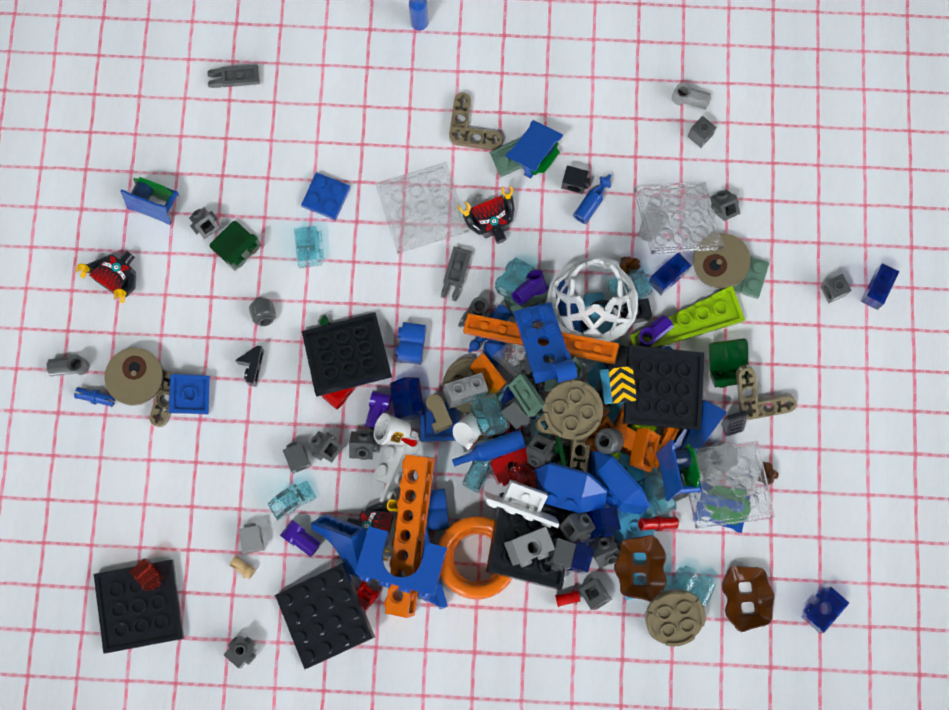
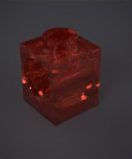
M529 464L510 467V480L534 489L536 488V474Z
M145 558L129 571L140 586L147 591L150 589L153 591L159 587L161 580L164 578L152 562Z

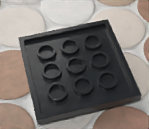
M376 312L302 331L316 397L392 377Z
M633 345L627 346L626 367H633L637 399L636 401L624 402L623 424L701 430L704 353Z
M544 504L541 512L555 516L559 526L568 515L573 513L572 511ZM497 506L486 572L556 590H562L565 569L563 571H556L551 569L550 565L544 564L546 558L538 560L537 557L531 559L532 563L521 567L520 564L512 565L504 543L546 526L537 520L529 521L521 514H510L504 508ZM554 526L547 527L551 540L560 538L567 541L559 526L558 528ZM528 544V550L532 553L533 548L531 544Z
M174 560L93 574L103 654L185 639Z
M345 563L330 568L275 595L304 670L376 638Z

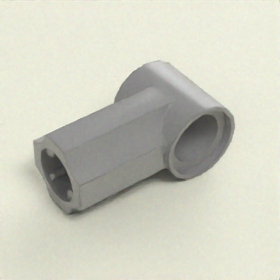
M683 82L676 86L672 94V101L675 104H687L706 110L710 100V93L691 88L689 84ZM678 92L684 93L685 96H681Z

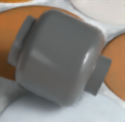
M258 297L249 306L252 321L259 326L270 325L276 317V311L270 299Z
M604 428L596 434L595 445L604 454H614L622 449L624 437L615 428Z

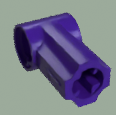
M541 270L529 272L526 276L527 280L511 294L513 300L518 305L523 306L533 296L544 294L548 290Z
M663 314L647 328L640 331L636 339L637 345L651 347L674 328L672 321ZM642 336H649L651 341L645 342L642 339Z
M372 391L365 427L374 430L377 419L389 410L392 400L391 394Z
M293 520L289 522L280 534L282 538L293 546H297L310 557L316 553L321 545L318 540L306 533L305 529Z

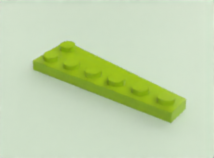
M733 286L711 295V297L668 317L672 321L674 328L651 347L659 348L662 345H670L743 323L745 319ZM640 331L630 335L633 346H638L636 339ZM642 336V339L645 342L651 341L649 336Z

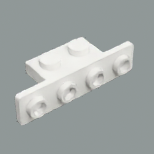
M411 430L410 437L416 438L417 445L410 447L405 444L400 447L386 444L372 478L386 484L380 498L382 503L390 499L397 500L399 484L403 476L402 461L405 458V454H416L421 443V435Z
M510 480L502 497L486 491L483 493L486 504L493 508L498 506L504 508L510 514H521L525 519L540 521L546 527L554 526L558 528L559 526L555 516L541 512L548 497L547 493Z

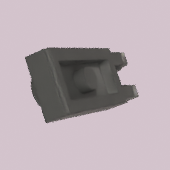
M257 64L208 70V77L222 76V79L210 80L208 82V87L210 88L260 84L259 67Z
M453 247L443 280L444 285L441 298L447 296L448 286L452 285L455 286L452 301H457L472 251Z

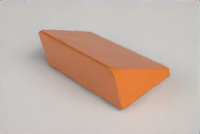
M483 353L480 354L471 364L470 368L475 375L483 374L488 391L492 396H495L505 388L506 380L487 356Z
M649 428L637 429L629 465L652 472L660 435Z

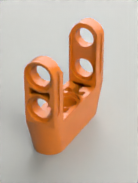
M623 403L615 420L614 427L624 437V445L620 451L631 456L636 431L627 427L628 424H623ZM664 428L657 452L669 441L675 439L679 429ZM657 454L655 456L653 468H658L660 466L659 461L657 459Z

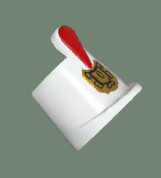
M477 411L470 412L453 427L455 440L460 445L466 446L465 448L468 450L476 442L487 441L489 436L493 435L491 422L485 415Z
M383 413L377 419L374 427V439L378 444L395 446L407 444L410 447L417 445L416 438L410 437L411 426L408 422L387 413Z

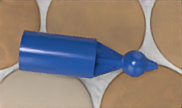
M611 174L606 177L600 176V185L589 190L573 213V217L583 224L588 223L603 201L604 189L611 187Z
M499 304L489 315V318L508 321L512 313L506 307ZM477 336L476 340H472L469 343L468 352L471 353L479 350L481 347L480 343L489 339Z

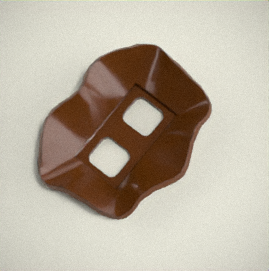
M647 535L628 538L620 543V552L614 565V571L619 579L620 592L623 596L651 602L664 590L667 582L663 569L666 562V552L655 536ZM645 553L646 564L635 565L633 563V554ZM634 573H645L646 584L635 585L633 583Z
M731 566L722 582L723 593L728 599L725 606V614L728 620L739 632H746L770 624L773 619L775 594L769 583L766 571L759 567ZM750 582L752 592L750 594H740L739 583ZM743 602H752L754 604V613L743 614L741 604Z

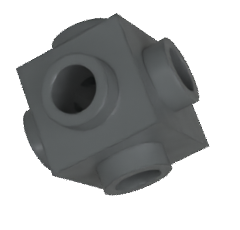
M727 189L719 191L710 197L712 213L723 221L741 214L737 196Z
M205 207L197 209L189 217L192 222L190 225L196 235L200 233L204 239L220 229L215 222L218 220L212 210L208 212Z
M318 431L312 437L308 448L313 451L312 455L320 461L324 458L332 463L343 446L335 441L336 437L329 432L323 434Z
M351 431L349 458L373 460L374 452L378 451V443L374 439V432Z
M536 435L526 448L527 463L534 467H540L550 462L553 463L556 456L554 453V441Z
M576 512L571 513L559 526L567 541L571 543L579 540L581 542L586 541L591 537L590 533L596 528L586 512L580 514Z
M610 533L588 543L599 569L616 562L620 551V544L617 539L613 540Z
M243 636L235 637L228 644L229 649L225 652L224 656L238 669L242 668L246 663L249 665L256 658L255 653L257 649L254 647L256 643L248 636L246 638ZM241 648L244 649L243 654L240 652Z

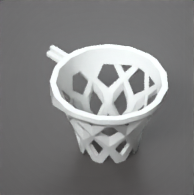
M582 259L565 266L551 281L546 303H552L561 332L608 342H615L623 337L634 323L638 312V294L631 278L619 266L603 259ZM596 265L610 270L618 280L617 297L609 300L605 308L599 304H593L586 308L583 299L580 296L574 295V277L581 269ZM568 276L567 281L559 291L557 289L559 283ZM623 281L627 284V287L629 289L628 292L625 288ZM569 285L568 292L566 295L563 293V291L565 290L566 286ZM560 299L566 303L567 316H560L558 304ZM627 301L629 313L626 318H619L621 306ZM572 303L577 304L579 313L571 314L570 305ZM614 305L618 306L617 316L610 314ZM594 312L601 316L595 324L588 317ZM582 320L589 329L583 333L574 330L572 321ZM604 321L614 322L611 330L604 334L597 329Z

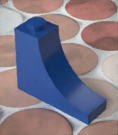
M327 514L311 523L312 530L322 535L331 543L343 563L346 564L349 574L359 578L355 571L366 537L365 528Z

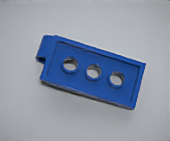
M548 302L514 311L513 315L535 384L555 379L557 383L576 379V366L573 359H571L569 350L566 349L552 303ZM534 322H541L543 327L536 329L532 324ZM546 339L549 344L541 346L538 344V341ZM546 356H551L555 361L548 364L543 359Z

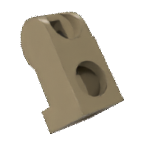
M437 394L428 396L426 407L435 419V423L432 424L434 433L437 434L453 427L442 398Z

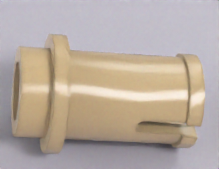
M235 556L229 565L241 573L244 579H250L256 571L253 568L254 565L247 564L239 556Z

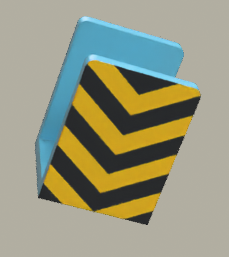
M632 366L599 370L604 404L636 401Z

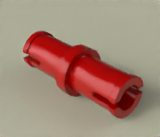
M655 516L654 518H640L638 520L640 531L655 530L658 532L663 529H677L679 526V520L676 516Z

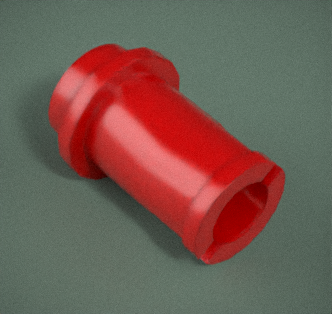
M572 589V592L555 595L558 607L573 603L577 605V602H581L578 590L574 591Z

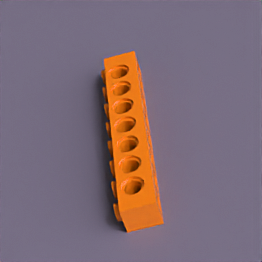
M405 454V458L402 461L403 476L399 484L401 492L397 501L398 515L394 523L396 531L395 537L392 540L393 554L389 562L390 574L393 576L402 577V570L405 572V577L410 576L421 565L435 457ZM415 471H417L418 473L417 480H415L414 478ZM412 491H414L416 495L414 500L411 497ZM410 510H411L412 513H413V518H412V520L409 518V511H410ZM407 530L410 532V539L406 536ZM405 550H406L407 553H408V558H407V559H405V557H404V551H405ZM391 585L388 588V594L384 602L385 614L404 618L415 616L418 592L410 590V593L402 592L403 597L401 599L398 586Z

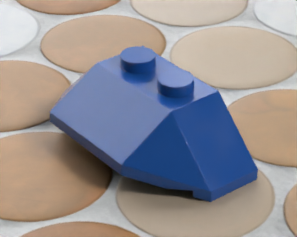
M599 450L597 452L592 451L589 454L588 473L597 479L603 487L605 486L608 489L606 503L615 511L640 515L651 506L642 487L612 455L604 454Z
M552 462L531 470L530 487L547 493L548 497L544 504L579 514L602 509L606 506L608 489L605 486L603 487L588 472Z

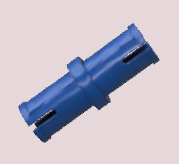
M77 387L75 391L83 394L74 393L75 399L90 401L94 405L99 403L113 407L115 403L107 400L116 401L110 394L101 393L97 389L92 391Z

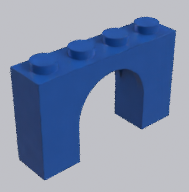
M368 526L355 574L359 575V580L371 582V579L379 581L378 585L390 588L391 585L398 586V591L410 593V590L418 592L417 596L429 599L430 595L435 597L448 549L427 542L418 570L407 577H396L387 571L383 561L390 533Z

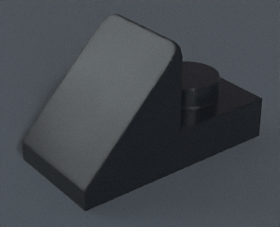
M256 346L235 360L238 365L249 366V369L246 368L244 373V380H246L249 386H257L264 355L262 346Z

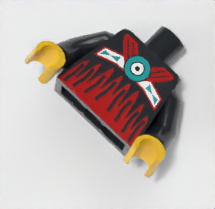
M509 185L510 191L507 193L504 192V187H501V192L505 196L504 199L503 196H499L471 208L469 203L464 201L466 205L464 210L459 205L457 206L458 211L463 213V218L470 230L478 235H483L484 238L493 236L497 244L507 240L504 231L509 229L515 212L514 201L511 196L513 194L511 185Z
M125 251L120 259L110 254L88 264L80 263L76 267V273L82 271L81 278H85L87 273H90L89 276L94 281L114 294V300L119 297L120 303H124L125 297L129 296L136 289V272L129 266L135 257L128 251Z
M390 499L383 503L378 502L366 507L365 511L360 512L359 519L348 517L347 522L365 528L366 533L368 526L390 533L394 513L391 511L398 512V509L394 507L398 500ZM386 545L384 554H385L386 552L391 553V551H390L389 549H387V545Z

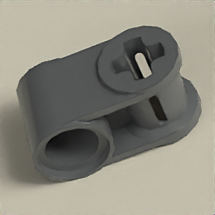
M484 297L474 298L458 326L464 327L468 313L485 317L489 310L487 300ZM482 303L485 305V308L482 311H478L475 309V305Z

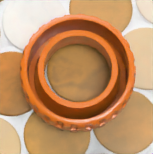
M470 516L460 519L447 528L438 543L439 546L448 549L440 575L442 581L451 591L467 599L480 600L493 597L503 591L512 581L511 578L495 574L484 581H470L462 577L454 566V552L462 540L474 535L484 536L491 540L495 522L492 518Z

